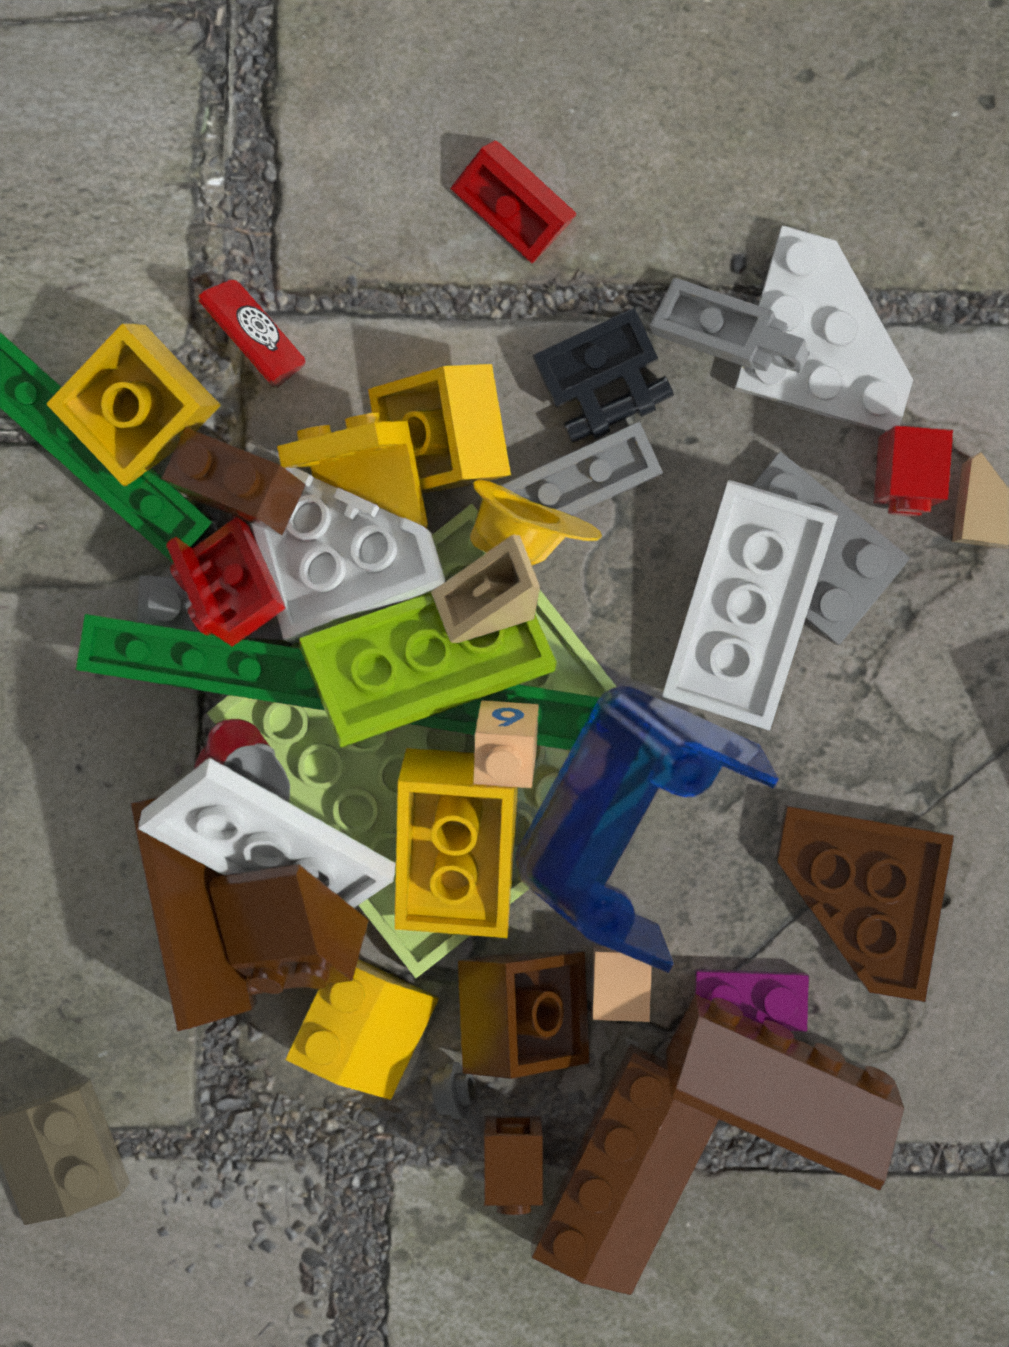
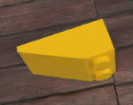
M406 748L398 778L395 930L498 938L508 937L518 787L473 784L475 753Z

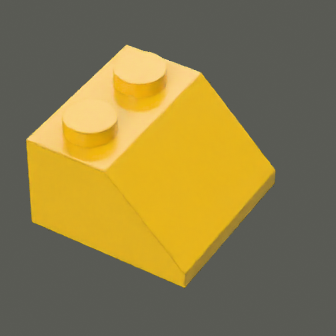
M122 323L47 402L52 411L123 486L129 485L173 453L185 427L197 431L221 406L146 325Z
M492 364L442 366L368 389L372 413H379L380 422L408 421L422 494L470 486L479 479L490 481L511 475Z
M358 959L353 981L327 984L325 988L318 990L285 1060L336 1085L391 1100L439 997Z

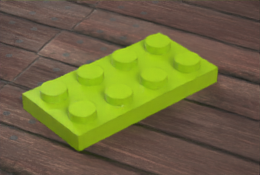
M432 593L299 638L300 650L340 748L554 672L557 664L536 614L534 620L460 643H451Z

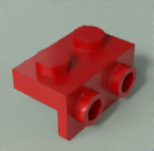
M235 517L193 549L177 537L166 543L174 562L170 566V572L177 584L187 593L192 604L187 608L189 617L204 635L208 636L213 633L233 647L286 609L249 525L238 517Z

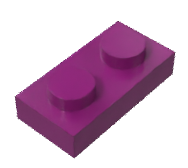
M695 969L694 996L697 994L710 1001L715 997L722 998L740 1008L743 1016L761 1024L765 1020H769L784 1026L789 1031L807 1032L809 975L807 973Z

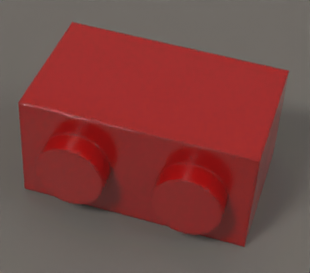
M894 426L878 437L873 503L888 504V514L922 516V513L931 512V506L948 500L953 430Z

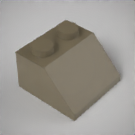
M91 1079L0 1114V1163L24 1225L68 1217L118 1198L130 1184Z

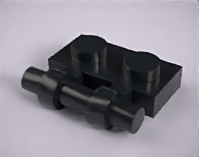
M635 307L532 355L555 408L575 399L581 408L582 415L563 423L572 443L590 435H593L595 439L610 432L609 426L637 413L640 417L646 416L656 411V404L674 396L666 376L645 384L639 369L657 362L658 356ZM622 378L628 393L600 406L593 391Z

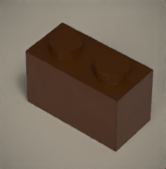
M186 427L161 478L191 499L282 536L306 486L305 483L277 463Z
M485 1116V1206H496L497 1213L522 1215L530 1213L531 1206H543V1138L541 1116Z

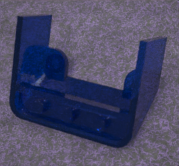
M620 686L612 688L598 699L516 851L515 862L519 877L525 886L589 940L669 973L674 962L659 924L635 914L629 896L621 889L607 884L657 791L660 788L680 797L697 796L710 788L722 767L773 789L779 778L760 744L633 687Z

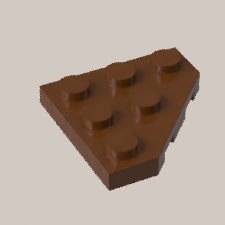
M785 805L776 862L863 986L870 993L921 1002L926 1001L954 835Z

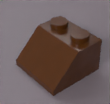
M300 864L212 877L209 888L229 963L233 968L250 979L252 987L261 992L279 994L283 989L298 987L322 989L327 984L353 981L369 920Z
M584 951L497 954L458 960L463 1074L513 1079L590 1063Z

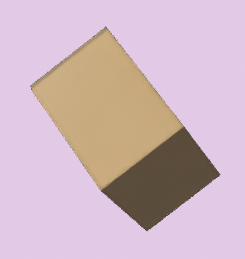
M980 452L962 464L952 542L1009 549V488Z
M511 535L431 593L450 642L460 643L534 620L540 585L521 537Z

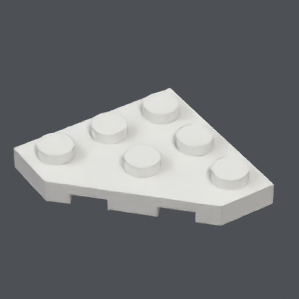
M782 225L758 306L774 311L777 319L786 322L788 326L786 333L805 339V345L810 354L801 373L777 367L770 363L767 371L758 370L755 367L750 369L741 366L734 390L883 433L894 426H900L913 378L840 246L835 240Z
M297 468L285 469L305 483L306 486L283 536L252 524L258 547L286 606V609L277 614L283 639L292 645L298 643L301 637L393 606L434 590L446 582L432 533L424 526L392 514L376 504L339 487L331 486Z

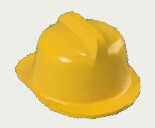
M479 479L473 483L474 489L482 497V501L475 519V525L470 534V541L475 547L486 553L511 535H518L521 537L530 563L533 566L544 561L565 537L584 541H597L602 538L599 529L578 517L531 502L507 488L490 481Z

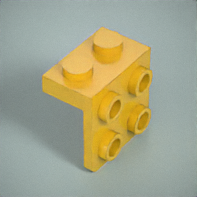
M379 413L362 414L346 418V429L331 432L330 425L309 427L297 431L298 441L277 446L282 467H311L314 478L336 488L339 487L376 504L392 514L411 520L427 529L428 522L408 421L380 422Z

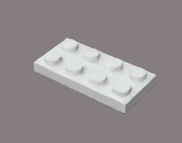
M732 480L727 482L662 697L766 730L771 729L839 513Z
M211 758L207 759L144 808L141 813L139 830L224 876L300 864L353 908L392 883L394 879L395 863Z

